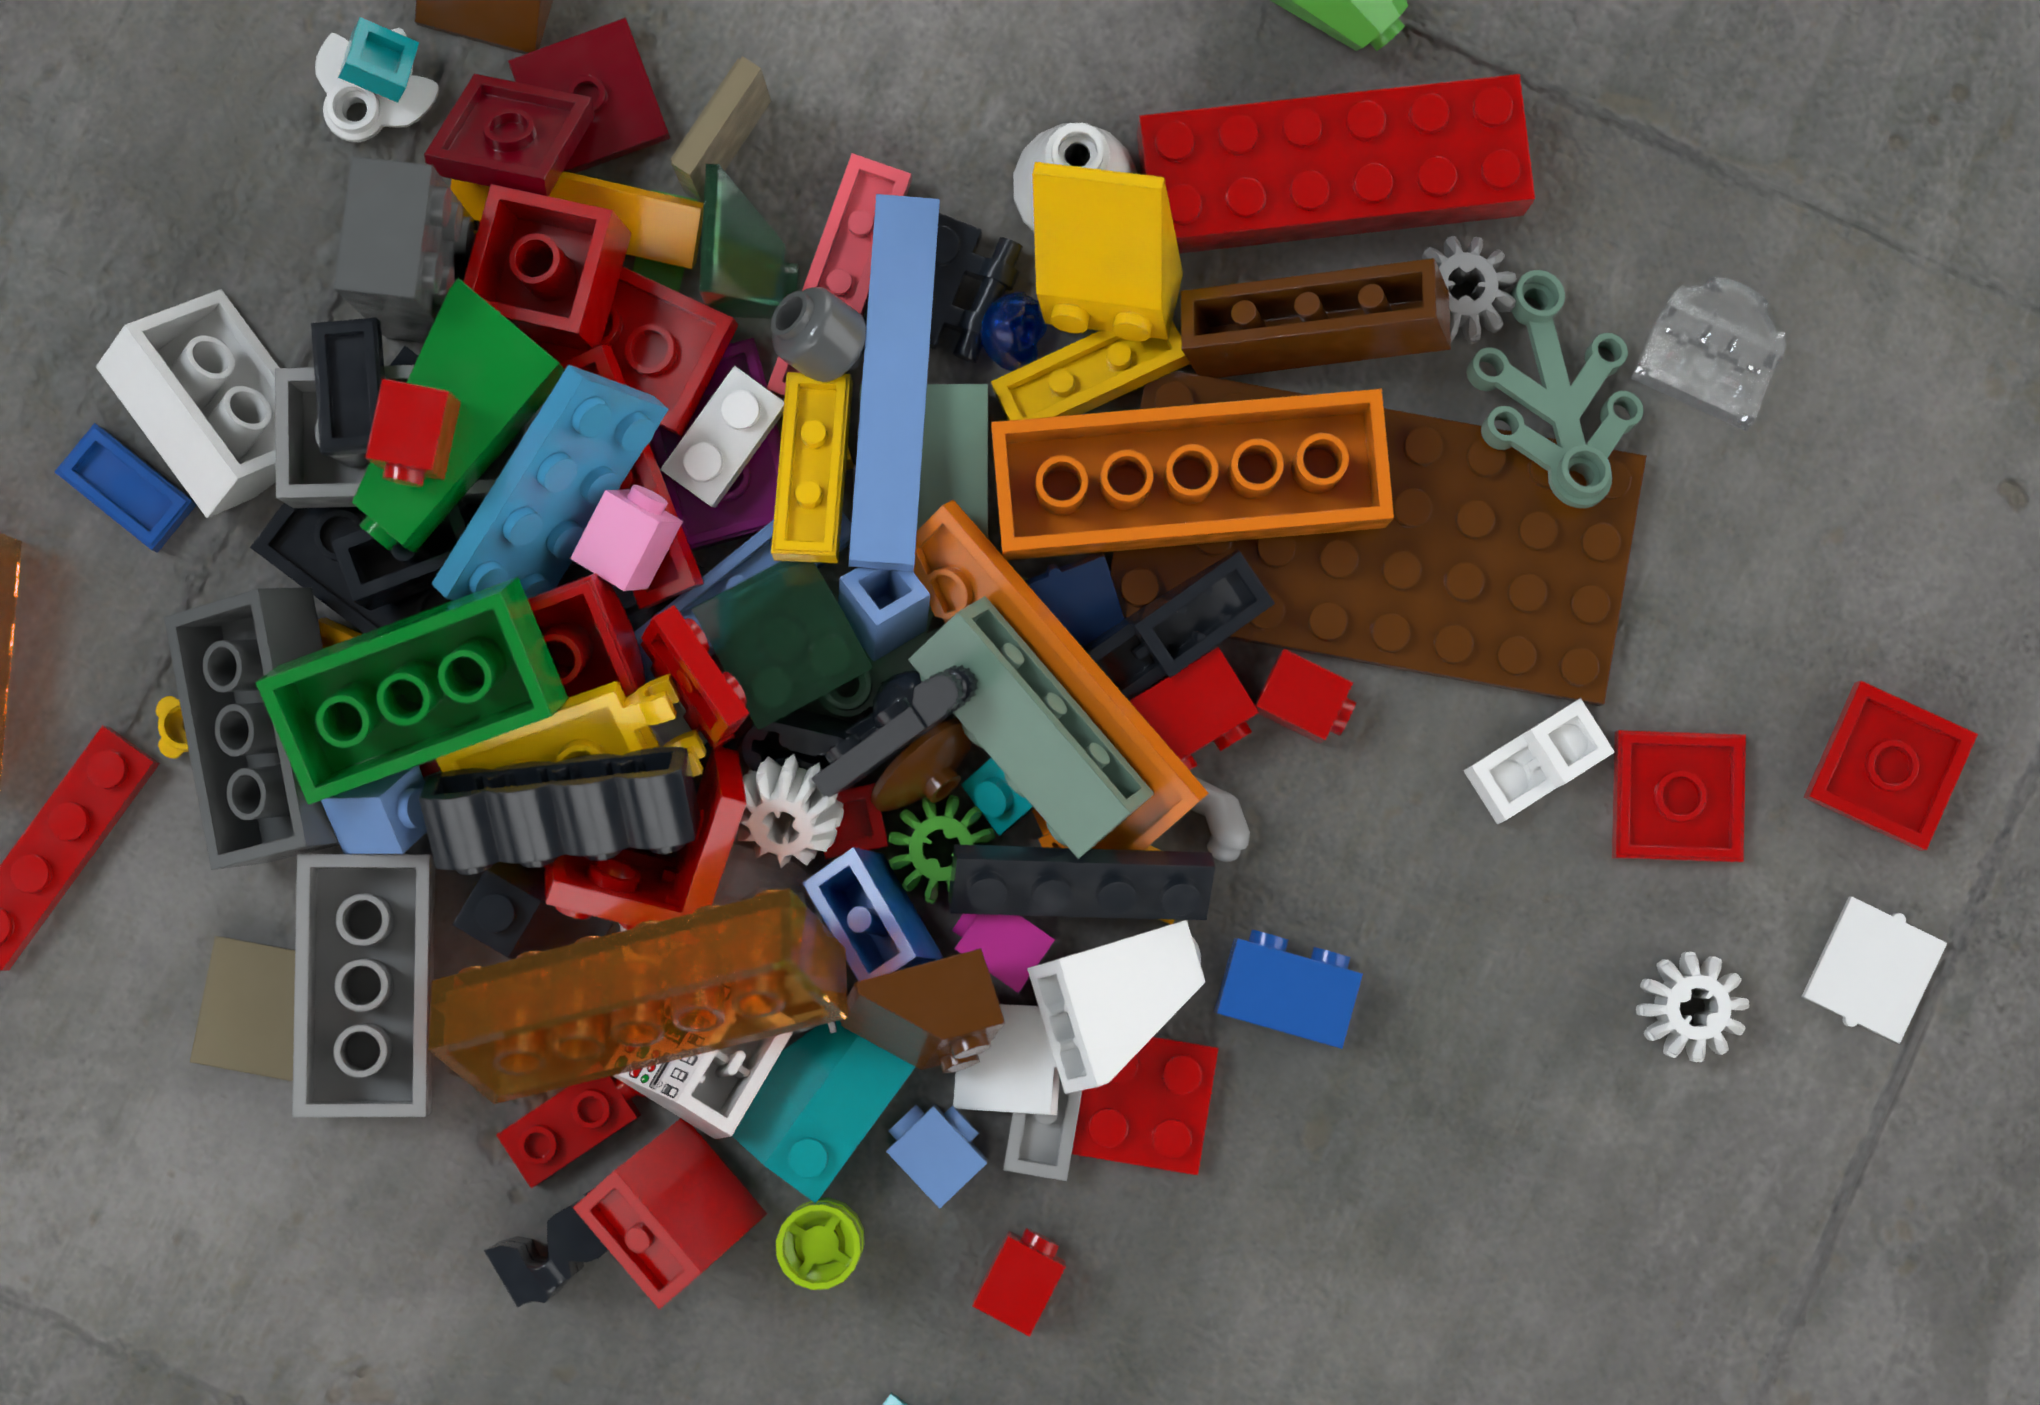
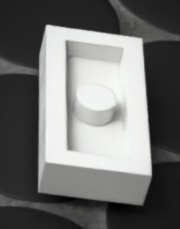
M734 366L660 470L709 506L716 508L782 416L784 401Z

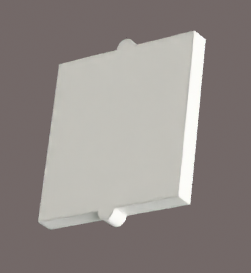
M1849 896L1801 997L1842 1016V1021L1846 1026L1854 1027L1858 1024L1888 1040L1900 1044L1947 943L1905 923L1906 917L1901 913H1895L1891 916Z
M999 1004L1005 1024L991 1041V1047L978 1054L979 1063L956 1071L953 1106L956 1109L1057 1115L1060 1076L1039 1006Z

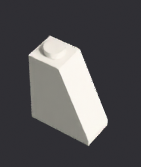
M1187 920L1027 968L1065 1094L1109 1083L1205 983L1200 965V949L1195 939L1191 936Z

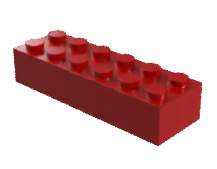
M1520 74L1139 115L1137 141L1141 175L1164 177L1179 254L1519 217L1525 215L1535 200Z

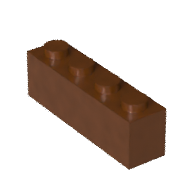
M1435 258L1181 291V349L1198 376L1214 378L1451 350L1449 291Z

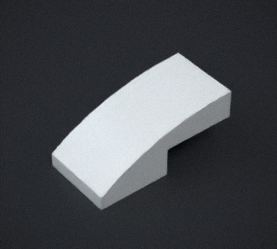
M1580 698L1463 771L1495 822L1499 824L1554 789L1568 783L1615 753V751Z

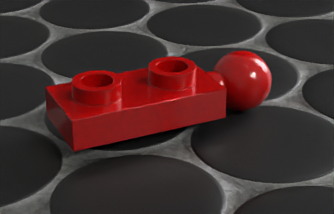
M607 1062L600 1064L496 1135L531 1189L641 1116L631 1098L636 1095L646 1096L607 1073L606 1071L610 1067Z

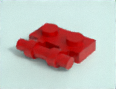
M673 605L652 618L641 637L643 642L640 645L653 663L650 671L656 679L668 674L671 675L680 694L679 701L686 710L683 718L690 729H696L697 732L700 731L712 749L717 750L735 737L733 733L737 731L750 712L745 707L747 699L735 677L726 671L722 673L708 654L709 644L699 625L691 618L684 619L676 606Z

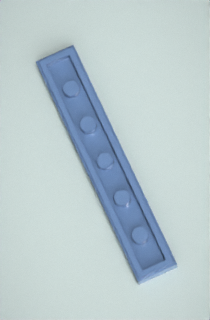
M876 194L849 567L914 571L940 199Z

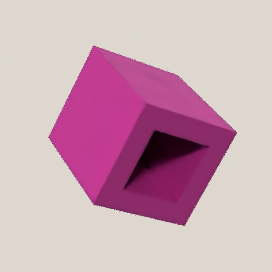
M963 914L952 930L961 937L955 950L965 953L981 948L989 973L1017 993L1020 992L1030 977L1027 968L1037 966L1055 941L1054 938L1020 915Z

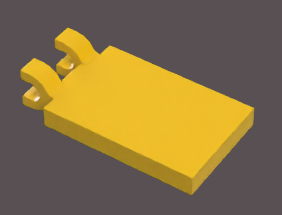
M670 674L646 683L627 697L617 680L569 697L557 712L549 718L436 758V761L442 772L467 768L493 770L521 762L550 761L557 763L585 755H625L638 750L660 747L650 725H657L676 719L677 712L673 704L679 702L680 694ZM696 729L676 736L662 746L687 748L692 776L695 777L702 774L703 767L699 759L706 756V749Z

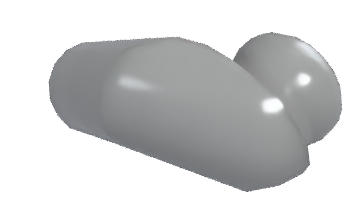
M1196 777L1209 792L1206 797L1191 809L1206 817L1211 833L1207 849L1219 861H1234L1239 857L1241 850L1248 846L1250 831L1239 801L1231 793Z

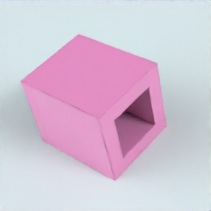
M633 485L631 490H605L570 559L591 572L597 573L599 577L623 591L648 589L683 521L665 511L668 502L663 497L642 486Z

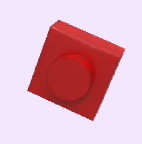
M876 783L846 789L838 793L836 800L843 803L844 815L840 826L836 827L837 835L834 843L824 852L826 860L840 857L853 847L869 851L889 847L883 814L871 802V794Z

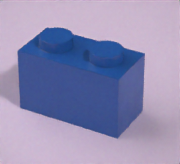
M853 847L803 882L804 887L858 981L944 958L884 854Z
M1251 930L1249 941L1234 938L1214 1012L1342 1049L1363 976L1362 973L1348 970L1351 957L1313 947L1311 958L1286 952L1288 939L1257 930Z

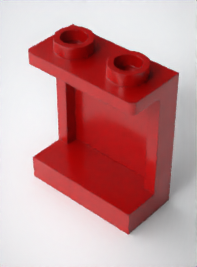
M682 1118L615 1169L573 1207L659 1310L767 1215V1212L698 1131Z

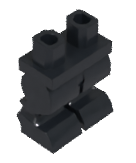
M579 1201L556 1213L547 1221L548 1258L540 1256L533 1239L519 1236L502 1240L484 1250L517 1308L534 1301L540 1303L547 1302L560 1292L564 1285L584 1267L583 1262L596 1260L609 1251L573 1209Z

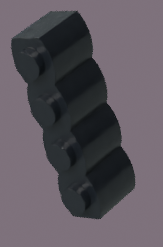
M656 747L634 751L625 755H585L557 763L550 761L521 762L493 770L485 768L451 770L429 776L419 797L435 867L442 870H456L457 873L463 875L484 872L491 868L494 863L500 861L520 863L523 867L527 868L542 867L554 862L559 856L565 854L584 856L591 861H602L611 859L619 855L622 850L630 847L649 849L656 854L672 853L682 849L687 843L696 840L701 820L687 748Z

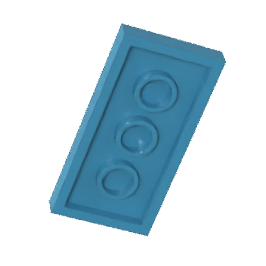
M568 365L433 580L432 585L445 598L450 600L462 598L516 577L519 578L527 598L556 588L573 561L570 558L604 491L619 490L620 485L643 449L651 441L655 430L669 409L653 395Z

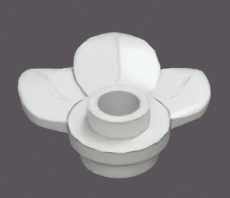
M392 29V31L407 37L403 29ZM331 33L324 41L316 57L315 73L327 93L323 105L324 119L331 131L339 138L349 142H363L376 136L383 127H408L419 121L435 103L439 93L438 84L425 77L412 76L413 66L407 87L398 103L338 78L349 41L335 33ZM354 103H364L367 105V113L359 121H349L346 117L348 108Z

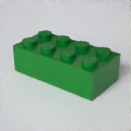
M518 577L278 665L255 682L308 805L549 718L568 700L564 686Z

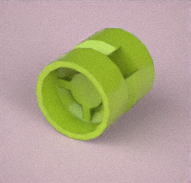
M827 1197L820 1198L816 1204L811 1200L800 1204L781 1225L776 1239V1258L783 1273L796 1285L810 1290L830 1289L844 1282L855 1270L864 1249L863 1225L857 1213L846 1203Z

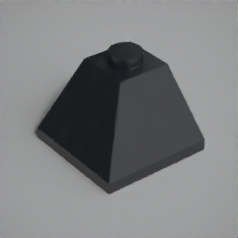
M500 861L494 863L491 868L483 872L452 925L505 957L574 990L615 921L595 916L589 919H576L562 914L555 906L546 904L545 866L527 868L523 867L520 863Z

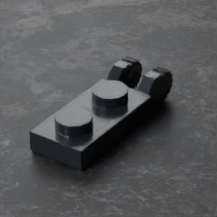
M954 665L943 670L944 672L941 671L930 676V678L914 688L912 705L904 697L873 719L879 729L862 741L858 734L855 733L826 752L824 756L830 765L811 778L822 795L830 798L852 787L908 747L920 736L963 707L965 703L971 701V697L976 696L975 690L978 689L976 686L978 680L974 678L975 673L972 674L969 671L970 668L965 669L963 665L959 667Z

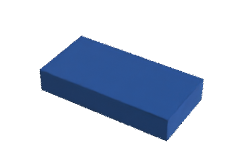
M96 423L92 425L55 470L57 475L148 548L157 553L197 505L190 497Z

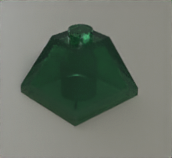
M706 163L699 292L707 306L728 316L772 319L780 302L789 294L800 291V264L790 263V257L784 242L719 164Z

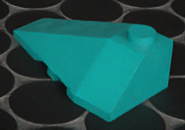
M839 1011L835 1013L837 1032L830 1033L826 1019L780 1053L732 1135L765 1167L815 1204L915 1069V1066L842 1027L838 1016Z

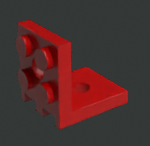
M720 747L717 750L712 749L696 795L701 816L696 840L687 843L685 847L678 850L675 858L631 847L622 850L619 855L611 859L602 861H591L584 856L566 854L559 856L554 862L545 866L546 904L555 906L562 914L576 919H589L595 916L619 922L623 928L636 934L651 935L659 932L699 942L747 804L738 751Z

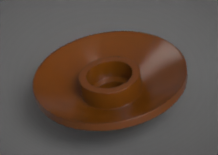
M956 717L937 725L920 736L894 759L876 782L871 794V802L879 811L888 812L900 809L924 797H927L931 803H936L949 795L957 787L961 777L956 770L972 745V741L963 730L961 721Z

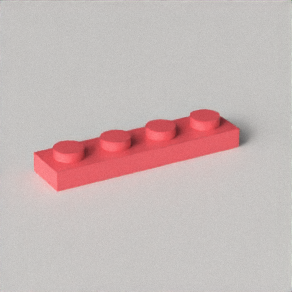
M853 153L851 154L802 291L811 287L826 288L863 316L869 297L876 194L906 196L912 181L911 173ZM778 356L767 389L784 399L787 372H801Z

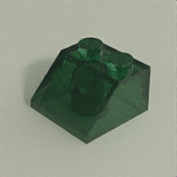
M778 561L691 608L724 670L732 674L741 685L747 699L745 707L750 712L749 716L757 730L764 728L873 668L843 610L814 562Z

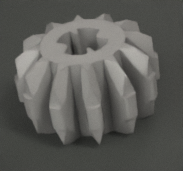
M1451 236L1444 242V255L1432 247L1427 248L1422 255V259L1435 258L1448 288L1451 342L1458 332V327L1462 328L1464 338L1469 344H1475L1481 338L1480 325L1486 330L1496 333L1503 326L1498 312H1510L1516 303L1515 298L1501 291L1513 286L1517 280L1516 274L1510 271L1496 273L1495 269L1502 262L1505 254L1498 249L1487 259L1480 256L1483 248V239L1480 237L1472 239L1466 252H1463L1457 237ZM1466 280L1475 288L1470 296L1465 295L1459 300L1452 297L1450 293L1455 284L1461 285Z

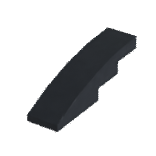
M1236 550L1128 616L1082 648L1130 701L1165 675L1169 678L1173 677L1270 608L1275 602L1242 553Z

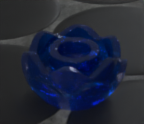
M1015 292L1002 296L987 309L981 325V342L989 358L999 367L1014 371L1020 368V366H1025L1037 359V342L1044 336L1047 330V324H1045L1040 311L1039 301L1026 295L1025 292Z

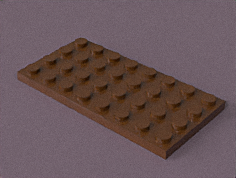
M1173 371L1144 385L1140 409L1308 394ZM1384 408L1394 519L1386 528L1114 551L1110 575L1124 619L1234 551L1239 550L1275 604L1227 637V639L1574 702L1581 698L1585 704L1602 706L1605 704L1647 456L1613 450L1607 458L1612 472V485L1608 494L1602 501L1592 507L1575 508L1560 501L1552 492L1548 482L1547 470L1513 447L1498 450L1489 446L1482 437V426ZM1496 428L1503 435H1512V431ZM1547 438L1548 440L1557 444L1556 439ZM1575 471L1569 472L1576 483L1586 486V480L1582 474Z

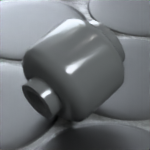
M811 287L803 291H795L785 297L776 308L771 320L774 351L782 360L808 378L827 383L840 378L844 374L853 372L862 362L866 339L865 320L860 313L826 288Z

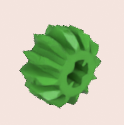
M953 795L949 796L946 802L945 816H937L936 804L931 803L927 797H924L922 799V807L928 819L922 823L908 809L903 810L900 814L901 819L915 831L911 837L899 832H891L888 841L896 846L909 847L910 853L890 859L891 869H902L911 864L916 868L915 871L905 878L902 887L910 892L917 887L924 876L929 878L930 880L925 891V901L935 903L938 898L940 882H947L949 891L952 865L941 867L940 862L936 858L926 859L924 847L925 844L933 845V842L929 840L931 835L943 831L948 840L958 839L960 845L983 844L995 839L993 829H984L972 835L968 831L982 816V811L978 807L969 810L961 822L955 819L959 809V798Z

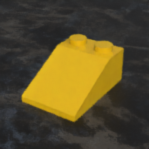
M1035 162L1032 178L1036 294L1045 324H1051L1055 328L1068 333H1083L1087 329L1112 331L1120 338L1135 342L1146 341L1149 338L1168 340L1183 270L1164 177Z

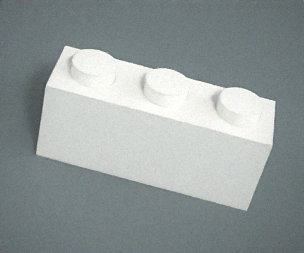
M222 289L125 324L96 368L205 517L210 518L251 500L276 482L275 368H279V366Z

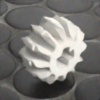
M793 754L785 760L782 767L768 756L764 762L760 763L757 771L749 770L748 774L743 776L747 804L737 830L738 841H755L756 859L770 852L776 854L781 868L790 862L792 855L805 865H808L815 858L817 851L826 852L832 846L837 835L836 827L840 826L844 809L843 803L836 800L838 794L830 798L824 797L811 779L821 771L820 763L805 770L799 768L796 757Z
M1683 952L1679 960V970L1672 962L1666 959H1662L1656 964L1658 972L1664 980L1663 984L1652 979L1642 980L1640 987L1645 992L1656 997L1654 1004L1642 1003L1637 1005L1636 1013L1640 1016H1656L1657 1021L1647 1027L1644 1035L1647 1040L1655 1041L1668 1034L1664 1043L1663 1053L1665 1055L1675 1058L1686 1046L1689 1060L1692 1062H1702L1706 1054V1043L1716 1054L1723 1055L1728 1052V1044L1721 1033L1722 1030L1735 1035H1742L1745 1031V1026L1741 1022L1731 1019L1730 1016L1731 1010L1743 1011L1748 1009L1749 1000L1747 998L1729 997L1728 993L1738 987L1741 982V978L1737 973L1724 975L1717 980L1721 971V959L1709 956L1702 966L1699 967V961L1694 952ZM1694 989L1696 991L1693 998L1703 999L1705 1009L1703 1012L1694 1014V1024L1690 1025L1692 1016L1681 1015L1680 1002L1689 1001L1692 995L1691 990Z

